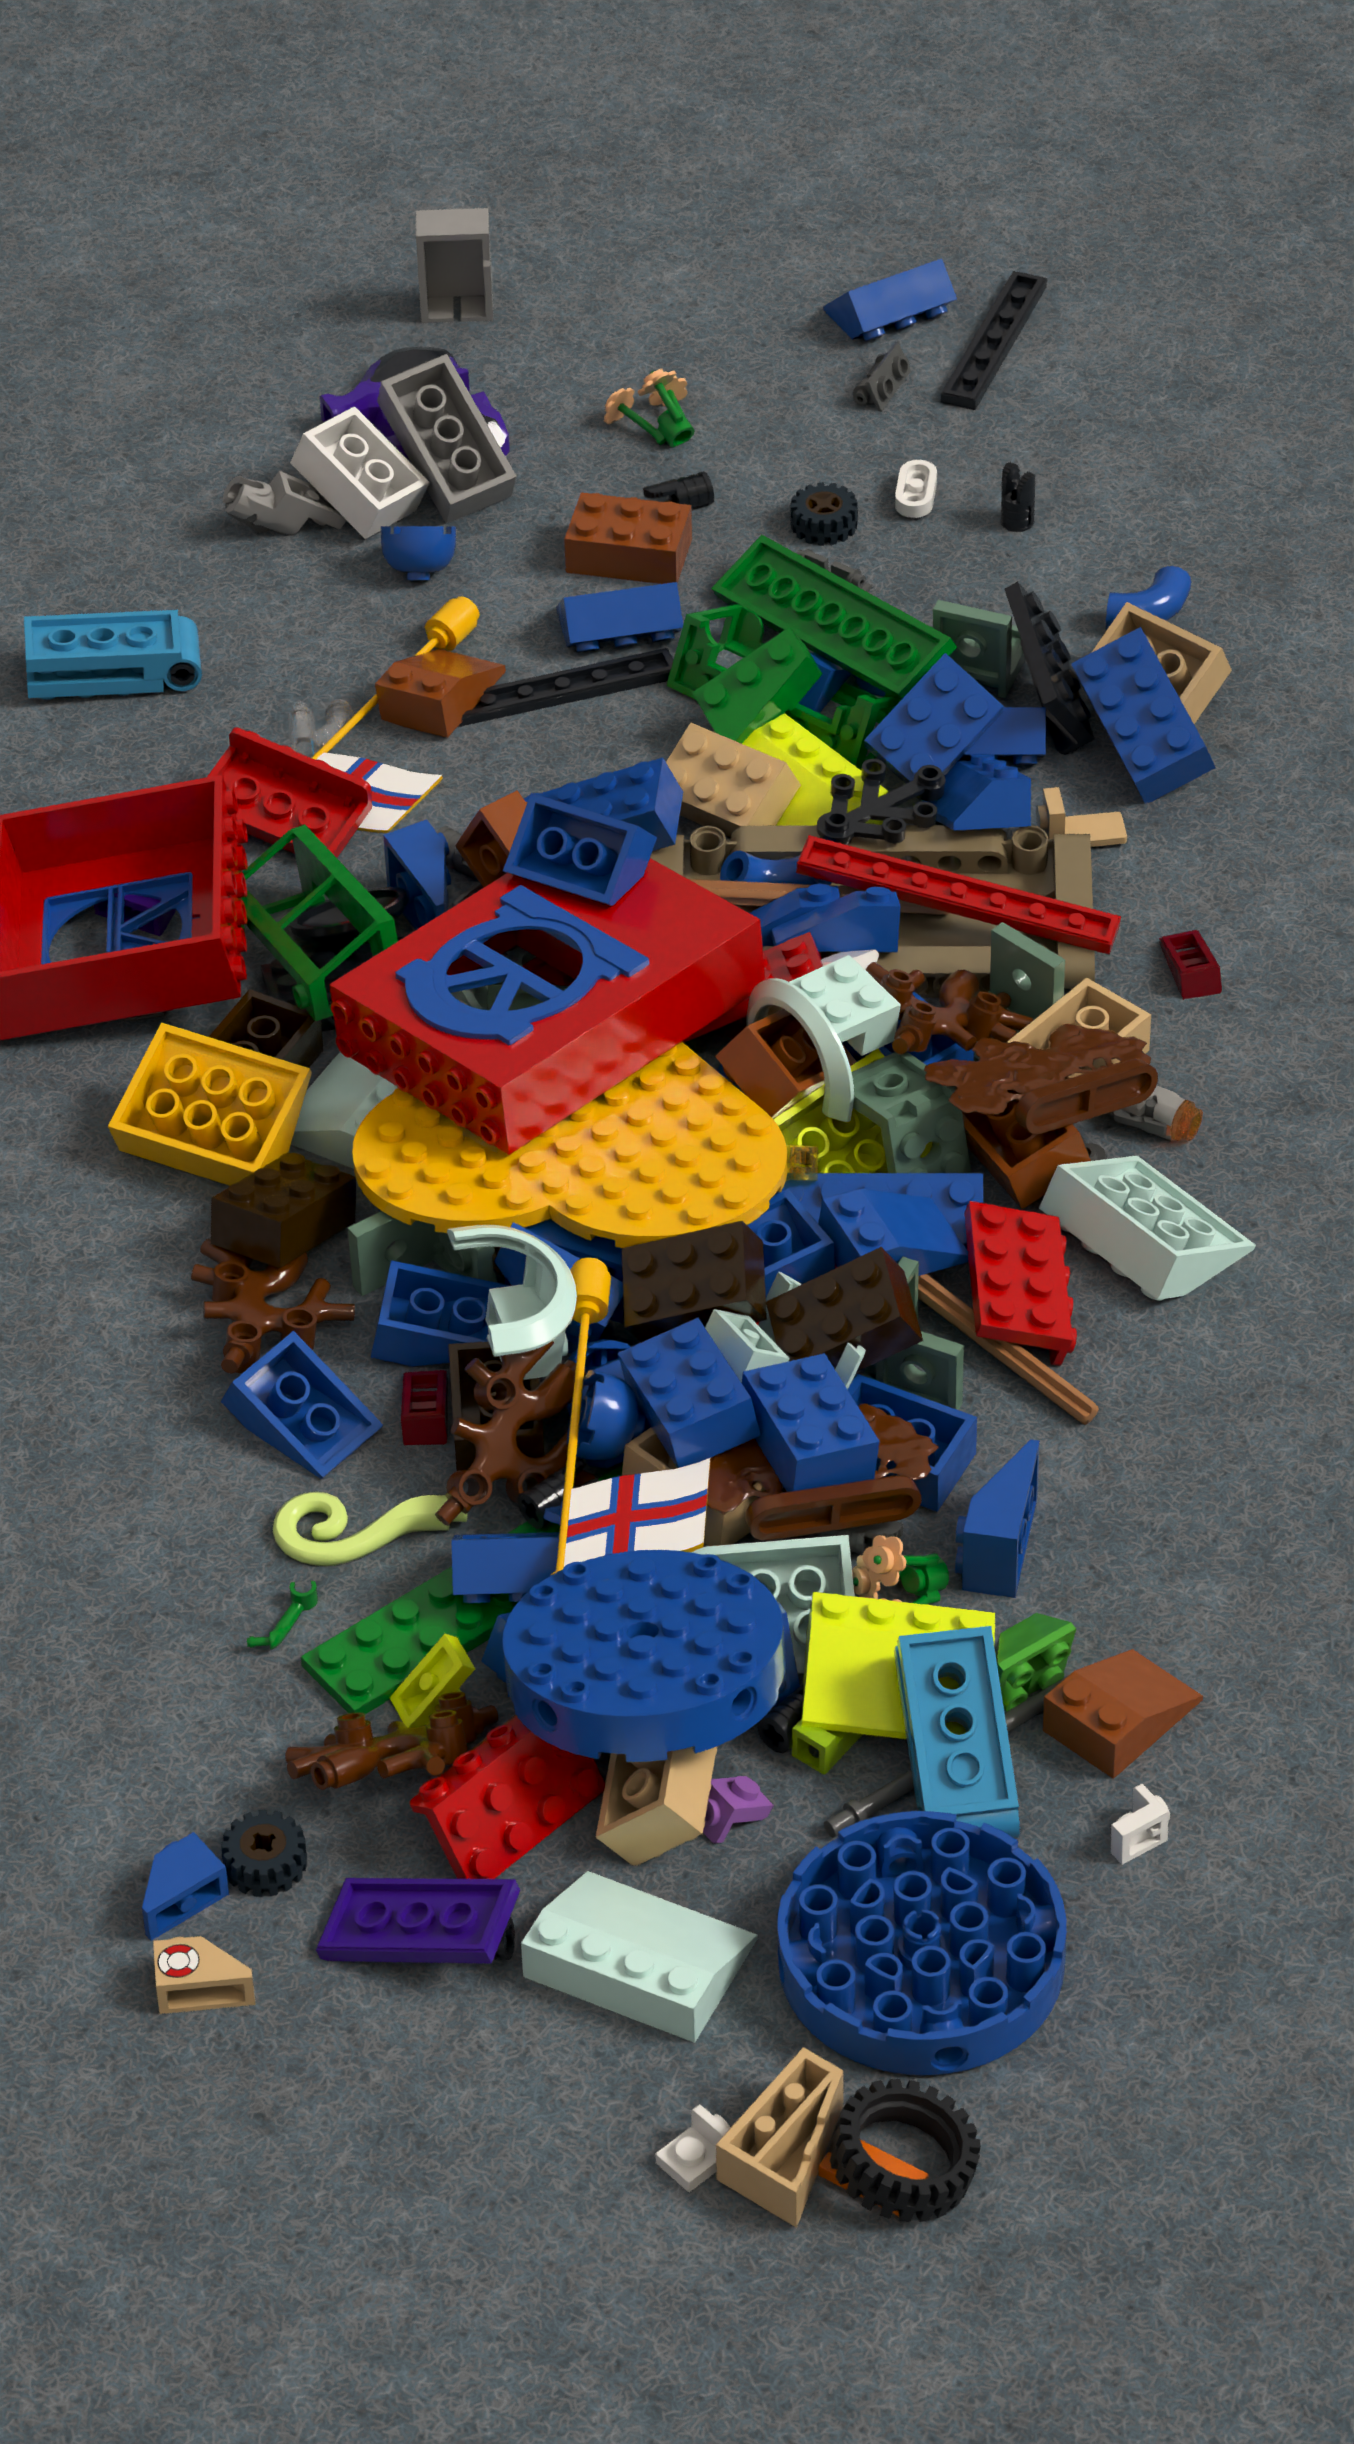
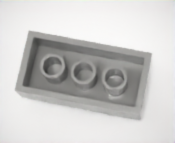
M447 354L381 381L377 403L412 465L430 482L426 490L446 523L472 514L512 496L517 476Z

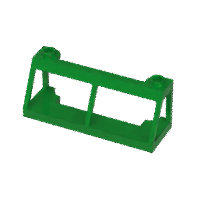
M738 604L686 614L666 686L695 699L692 694L693 691L727 669L716 664L718 653L726 649L744 658L765 644L762 642L764 626L760 617L755 612ZM726 617L720 640L717 643L710 633V620ZM845 682L831 699L842 705L836 707L833 720L799 703L791 712L789 710L785 712L786 715L862 771L864 761L877 758L872 753L866 756L868 749L864 746V740L874 730L875 723L880 724L900 701L885 693L884 697L878 698Z
M306 825L290 829L250 864L247 870L242 871L245 880H247L292 840L302 893L262 906L247 890V897H243L242 900L246 908V925L297 982V985L292 987V991L298 1008L300 1010L305 1008L315 1021L333 1016L331 1004L329 1005L324 983L325 977L364 942L368 941L370 943L372 956L374 957L398 942L394 918ZM325 894L361 934L325 966L318 969L283 929L309 906L312 907L325 901ZM294 907L278 922L270 915Z

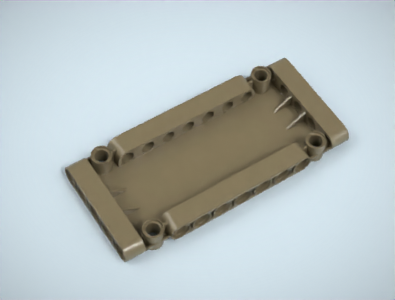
M817 825L742 826L733 831L730 840H726L725 834L721 829L714 826H703L691 833L690 840H684V835H676L675 845L652 851L650 858L687 879L721 880L720 872L726 858L735 851H744L761 859L778 860L793 858L801 855L809 835L818 838L820 836L817 833ZM906 825L905 839L900 843L892 844L881 839L853 837L848 844L860 849L1093 909L1090 834H1054L1053 839H1048L1047 833L1042 828L1031 825L1018 828L1013 833L1012 839H1007L1006 832L1001 828L953 831L945 825H934L930 828ZM833 882L831 884L834 886H844ZM735 905L748 913L761 907ZM900 913L898 952H878L877 963L888 972L898 969L909 974L913 970H920L925 976V981L914 992L922 998H938L940 987L944 981L957 970L972 972L979 981V992H989L991 930L997 925L951 913L948 915ZM1020 932L1065 959L1064 989H1073L1086 977L1095 982V951ZM762 946L763 951L770 949L774 946ZM819 951L822 959L840 953Z

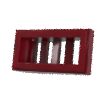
M1198 930L1159 938V944L1183 999L1221 993L1220 966ZM1193 947L1195 948V949H1190V950H1186V951L1176 952V950H1180V949L1193 948Z
M447 1370L403 1373L401 1427L404 1445H444L447 1443ZM437 1388L434 1391L413 1392V1389Z

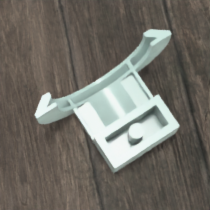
M850 955L790 982L778 978H770L758 983L749 998L746 1026L767 1017L771 1005L779 1006L791 1013L808 1033L821 1061L825 1080L822 1112L829 1118L844 1122L851 1121L854 1084L851 1068L842 1042L847 1041L861 1056L895 1040L894 1036L897 1030L901 1004Z
M472 1225L447 1229L454 1250L485 1246L502 1247L526 1255L522 1285L489 1289L486 1322L489 1332L487 1339L494 1357L499 1356L500 1360L503 1355L532 1351L554 1341L551 1348L532 1367L523 1380L547 1377L561 1363L562 1356H566L568 1353L565 1331L568 1325L572 1323L577 1301L576 1284L565 1261L542 1240L514 1228L499 1225Z
M778 1272L766 1301L802 1284L782 1272ZM767 1305V1320L759 1322V1326L750 1316L713 1309L705 1327L741 1383L744 1371L788 1362L790 1359L776 1345ZM847 1343L835 1368L847 1390L866 1351L862 1346L858 1345L855 1348L850 1343Z

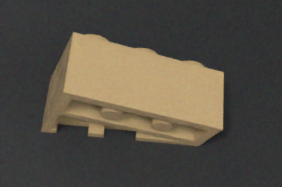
M803 2047L716 2144L717 2180L797 2228L818 2174V2165L824 2158L836 2122L843 2108V2070Z

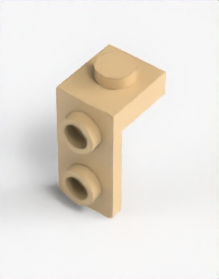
M1059 787L1043 789V805L1036 806V819L1038 827L1047 833L1048 839H1053L1054 834H1090L1091 847L1125 844L1127 842V833L1120 812L1065 817L1066 813Z

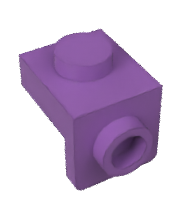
M747 1776L711 1779V1790L708 1797L703 1833L713 1844L722 1843L733 1823L763 1820L768 1817L774 1805L763 1795L758 1784Z

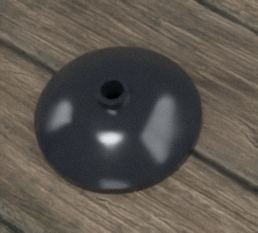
M400 887L366 889L394 918V921L403 913L409 902L407 891ZM330 900L307 908L290 923L292 934L302 940L322 946H347L361 934Z

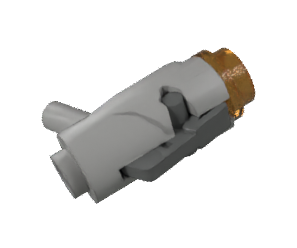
M1156 1086L1152 1095L1145 1101L1109 1113L1113 1115L1115 1122L1142 1129L1146 1133L1155 1134L1170 1141H1180L1182 1138L1191 1141L1197 1134L1203 1117V1111L1196 1108L1194 1102L1183 1099L1175 1092Z

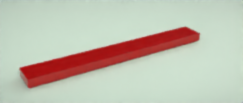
M810 835L797 862L796 873L863 891L870 887H884L891 892H896L898 900L994 925H999L1003 922L1020 932L1109 955L1121 923V916Z

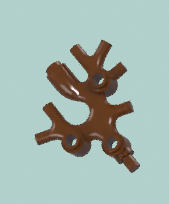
M876 962L870 963L866 968V971L901 1004L898 1018L901 1022L895 1033V1040L892 1043L893 1050L898 1054H904L907 1051H925L932 1035L949 1037L965 1051L971 1050L976 1041H979L981 1037L998 1039L1001 1042L1007 1043L1017 1034V1031H1021L1033 1021L1031 1017L1007 1010L1011 1004V998L1007 993L1001 992L994 995L989 992H979L980 985L977 977L967 970H957L944 981L940 987L938 997L941 1007H935L918 1000L912 995L925 981V976L920 970H913L909 974L898 969L888 972Z
M210 1238L202 1243L200 1252L218 1263L215 1268L195 1264L192 1270V1281L213 1286V1301H204L203 1318L230 1319L234 1321L227 1328L226 1344L223 1348L224 1359L221 1362V1367L225 1372L242 1374L260 1359L261 1337L265 1333L272 1331L280 1332V1341H282L294 1330L313 1350L316 1324L323 1321H354V1304L328 1303L324 1301L331 1288L330 1283L324 1278L315 1280L305 1300L298 1306L279 1308L265 1302L264 1298L266 1296L284 1292L298 1281L308 1263L307 1252L281 1268L268 1264L263 1271H253L249 1269V1266L254 1259L210 1244Z
M554 1341L532 1351L501 1356L502 1367L497 1372L490 1371L478 1358L473 1359L465 1367V1371L477 1382L474 1388V1397L477 1404L485 1410H493V1415L488 1423L482 1425L471 1423L459 1417L455 1419L452 1425L451 1434L472 1442L476 1448V1456L468 1470L454 1472L447 1481V1493L445 1496L448 1500L435 1513V1516L444 1525L449 1526L460 1512L467 1514L474 1505L486 1502L492 1493V1482L498 1479H507V1495L513 1502L518 1504V1495L524 1492L522 1488L524 1480L527 1483V1490H529L552 1473L566 1466L568 1431L542 1457L533 1458L526 1456L520 1451L516 1442L517 1431L522 1424L552 1417L573 1401L576 1363L572 1360H567L564 1364L559 1363L535 1390L528 1391L523 1385L525 1375L551 1348ZM492 1386L495 1388L496 1391L494 1399L491 1396ZM582 1470L579 1475L574 1477L573 1485L580 1487L588 1480L595 1479V1475ZM465 1481L468 1484L467 1494H465L463 1491V1484Z
M464 1692L446 1693L438 1697L439 1704L435 1706L436 1713L429 1715L430 1723L427 1725L408 1728L400 1721H393L388 1726V1734L373 1737L371 1722L365 1720L364 1713L344 1714L337 1718L338 1725L334 1727L335 1734L331 1733L326 1736L324 1746L289 1747L285 1754L287 1771L292 1779H298L311 1774L313 1782L321 1790L330 1787L337 1789L359 1781L368 1776L376 1766L379 1775L384 1779L413 1769H425L431 1775H439L443 1772L445 1765L453 1764L458 1756L468 1752L466 1744L476 1740L477 1735L483 1732L485 1726L498 1721V1711L493 1705L477 1709L472 1706L470 1700L466 1699Z

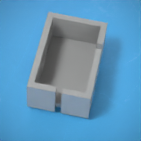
M488 208L416 210V246L421 323L454 322V296H461V322L493 321V286Z

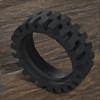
M890 2079L886 2087L879 2080L872 2082L869 2089L865 2086L858 2089L854 2097L850 2096L839 2115L829 2147V2153H832L830 2157L831 2168L837 2169L835 2177L840 2185L849 2183L846 2193L853 2200L860 2195L864 2196L861 2204L864 2208L871 2211L875 2204L881 2206L880 2216L890 2219L893 2211L899 2212V2221L910 2222L914 2213H916L919 2222L929 2221L933 2213L937 2218L944 2216L949 2208L953 2210L959 2205L974 2177L981 2149L980 2139H975L978 2131L974 2123L967 2124L969 2115L963 2108L953 2111L956 2103L954 2099L948 2095L941 2101L937 2099L938 2089L929 2085L926 2093L919 2091L920 2082L909 2080L906 2088H902L900 2079ZM897 2121L916 2126L932 2136L944 2149L950 2163V2168L947 2173L933 2179L914 2180L895 2175L875 2163L865 2151L859 2137L860 2131L872 2123Z

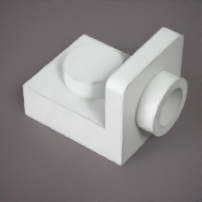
M1143 1784L1133 1788V1811L1124 1814L1115 1823L1111 1824V1854L1121 1865L1168 1841L1169 1809L1160 1796H1154Z
M700 2104L691 2110L692 2126L655 2154L656 2164L688 2192H691L717 2172L716 2144L730 2129L728 2123L717 2114L712 2115Z

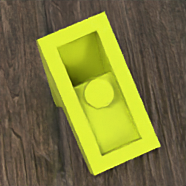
M444 1634L389 1697L406 1727H420L430 1723L429 1715L436 1713L435 1706L439 1704L438 1697L446 1693L461 1692L460 1686L474 1672L475 1667L459 1639Z

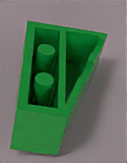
M788 627L693 691L692 694L715 733L742 744L755 729L779 717L787 710L791 712L821 677L822 672L805 644Z

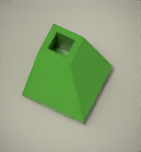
M1035 1613L1000 1633L995 1654L1003 1706L1006 1712L1026 1701L1029 1694L1040 1688L1044 1690L1064 1678V1670L1068 1657L1071 1654V1646L1076 1632V1628L1071 1622Z

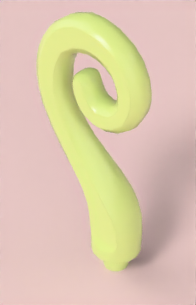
M324 1492L303 1493L291 1498L279 1509L273 1523V1535L281 1550L290 1558L301 1563L316 1566L345 1564L375 1552L407 1533L416 1531H449V1526L444 1525L435 1516V1513L448 1499L445 1495H425L411 1498L393 1507L352 1536L338 1541L316 1542L305 1539L298 1534L296 1526L303 1516L314 1512L326 1514L328 1516L327 1520L316 1523L312 1527V1536L317 1541H329L343 1533L347 1526L348 1515L341 1501L331 1494ZM460 1512L452 1522H467L468 1513Z

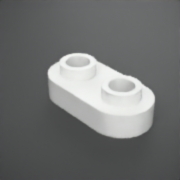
M912 460L901 466L895 493V508L899 514L909 518H919L931 512L937 486V469L932 463L925 460Z

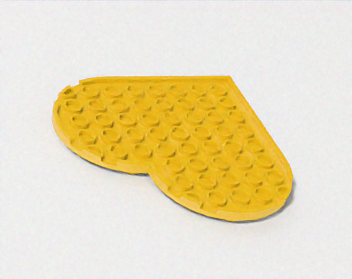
M683 1042L678 1043L510 1155L493 1145L487 1144L476 1134L464 1127L458 1126L453 1120L436 1110L430 1109L425 1103L409 1093L401 1091L399 1088L395 1089L391 1095L383 1099L366 1115L356 1131L352 1149L355 1177L364 1195L382 1212L403 1223L412 1225L417 1220L434 1224L435 1232L447 1233V1229L472 1225L511 1227L513 1222L522 1227H528L552 1219L564 1229L591 1241L596 1235L615 1240V1247L618 1248L743 1221L748 1225L770 1208L769 1200L776 1192H782L788 1172L785 1138L773 1118Z

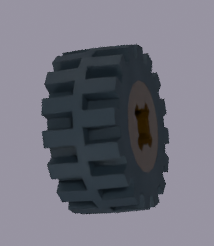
M824 482L817 483L816 487H813L812 484L805 486V491L799 489L796 491V496L793 495L791 499V530L793 533H796V537L800 540L805 538L806 543L809 544L815 541L818 542V546H824L825 542L835 545L837 540L842 542L848 540V535L853 536L858 525V504L855 494L852 491L848 492V488L844 486L837 488L835 483L824 486Z
M259 1810L258 1816H253L251 1812L243 1814L244 1821L242 1822L235 1819L231 1823V1830H225L223 1841H221L222 1862L226 1866L229 1883L233 1887L238 1884L239 1891L247 1894L249 1890H253V1895L256 1897H262L265 1891H269L270 1896L278 1895L277 1889L279 1888L286 1892L292 1888V1880L299 1883L303 1878L302 1871H306L307 1849L303 1830L300 1825L296 1826L295 1819L291 1816L283 1819V1813L279 1811H274L273 1815H267V1810Z

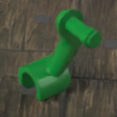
M311 1581V1589L306 1593L297 1592L295 1582H291L289 1587L291 1605L274 1629L270 1631V1636H250L247 1638V1646L250 1648L270 1646V1650L279 1646L300 1614L316 1606L318 1602L316 1582Z

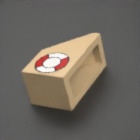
M202 1936L174 1937L167 1940L153 1941L159 2014L255 2005L252 1969Z

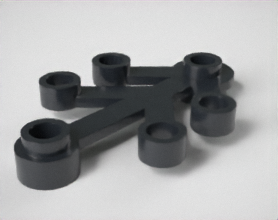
M868 759L862 764L861 779L864 782L861 806L847 813L848 799L854 796L855 780L846 774L835 775L831 779L830 794L833 797L831 812L823 814L818 819L817 833L822 839L848 845L853 837L881 839L892 844L900 843L905 839L906 823L915 824L920 828L934 826L937 818V807L930 802H919L914 805L913 809L896 806L914 797L924 801L939 800L944 795L945 776L940 768L934 765H925L915 773L913 781L878 797L880 784L885 780L886 765L881 760ZM868 820L883 821L882 825L869 824L864 822Z

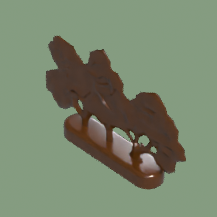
M1071 1024L1061 1025L1050 1035V1049H1036L1026 1042L1013 1041L1004 1043L998 1039L981 1037L972 1049L980 1058L979 1061L950 1059L928 1064L924 1068V1071L927 1072L925 1080L943 1086L957 1087V1090L950 1096L948 1101L964 1113L978 1112L997 1115L1005 1110L1008 1102H1018L1015 1110L1016 1120L1021 1127L1033 1134H1042L1139 1104L1152 1095L1158 1082V1073L1150 1065L1151 1057L1142 1051L1147 1044L1145 1041L1135 1036L1121 1037L1111 1030L1100 1028L1088 1029ZM1102 1058L1105 1060L1106 1066L1102 1065L1096 1069L1093 1066V1060ZM1111 1059H1117L1120 1062L1113 1064ZM1088 1067L1091 1070H1081L1080 1068ZM1074 1073H1085L1065 1080V1077ZM1013 1090L1018 1092L1019 1094L1008 1093L1007 1091Z
M866 1403L858 1405L859 1409L880 1441L878 1458L881 1459L878 1471H875L874 1479L781 1493L783 1485L754 1438L710 1458L707 1506L726 1513L735 1510L745 1498L758 1497L748 1506L745 1518L750 1533L759 1540H775L898 1521L914 1514L920 1507L922 1502L921 1494L913 1480L926 1478L932 1470L928 1463V1456L939 1447L933 1443L930 1437L918 1435L911 1422L905 1421L900 1417L888 1415L883 1410ZM889 1461H894L896 1468L888 1470L886 1465ZM889 1473L897 1474L896 1476L884 1477ZM755 1481L761 1482L766 1491L755 1489L753 1483Z

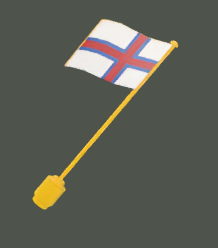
M463 596L448 600L426 622L425 631L429 642L415 656L430 652L434 647L438 649L444 648L449 651L455 649L476 628L477 620L480 616L477 606L470 599ZM375 694L312 759L322 760L331 767L348 774L358 775L371 785L372 809L357 830L388 833L443 777L442 775L410 772L366 758L328 753L378 703L377 694Z
M595 1258L579 1259L570 1269L577 1291L576 1307L572 1320L580 1323L556 1572L563 1570L567 1564L572 1562H583L592 1558L620 1552L638 1550L693 1552L704 1547L710 1458L677 1469L617 1476L573 1489L589 1324L599 1322L607 1316L611 1286V1275L607 1271V1266L602 1261Z

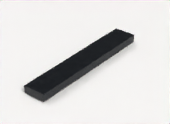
M1017 271L1012 272L942 391L941 403L976 410L1045 291L1047 278Z
M668 648L491 686L484 691L480 702L473 710H468L462 715V722L458 727L666 682L669 678L673 658Z

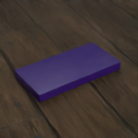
M346 1878L317 1945L316 1952L320 1959L327 1961L492 1964L520 1893V1888L515 1879Z

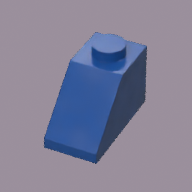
M194 1832L179 1841L168 1844L154 1856L142 1905L145 1934L150 1941L229 1895L226 1866Z

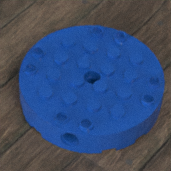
M638 1550L604 1555L583 1562L569 1563L563 1570L556 1572L539 1584L531 1587L530 1591L520 1599L511 1611L503 1632L502 1640L508 1697L510 1696L514 1704L516 1716L532 1733L547 1743L565 1751L594 1759H599L602 1752L626 1754V1762H650L668 1760L667 1752L692 1747L696 1754L717 1747L736 1738L758 1723L779 1698L778 1689L786 1678L783 1620L778 1602L769 1589L751 1573L720 1560L718 1556L712 1554L701 1555L674 1550Z
M908 1811L880 1815L857 1822L838 1831V1838L823 1848L819 1849L816 1846L794 1870L793 1880L787 1888L785 1895L783 1894L781 1897L778 1911V1968L780 1981L792 2010L802 2024L822 2043L840 2055L874 2069L908 2075L949 2074L972 2069L1004 2056L1031 2037L1051 2013L1062 1988L1066 1958V1914L1061 1894L1051 1874L1038 1858L1033 1860L1018 1847V1840L986 1823H983L980 1828L969 1823L956 1821L957 1815L934 1811Z

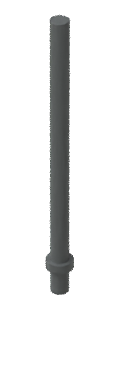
M1065 1678L1005 1713L1007 1732L1012 1731L1043 1712L1044 1696ZM909 1770L859 1801L852 1799L845 1803L843 1811L824 1822L827 1833L832 1838L838 1836V1831L868 1819L869 1816L914 1790L912 1771Z

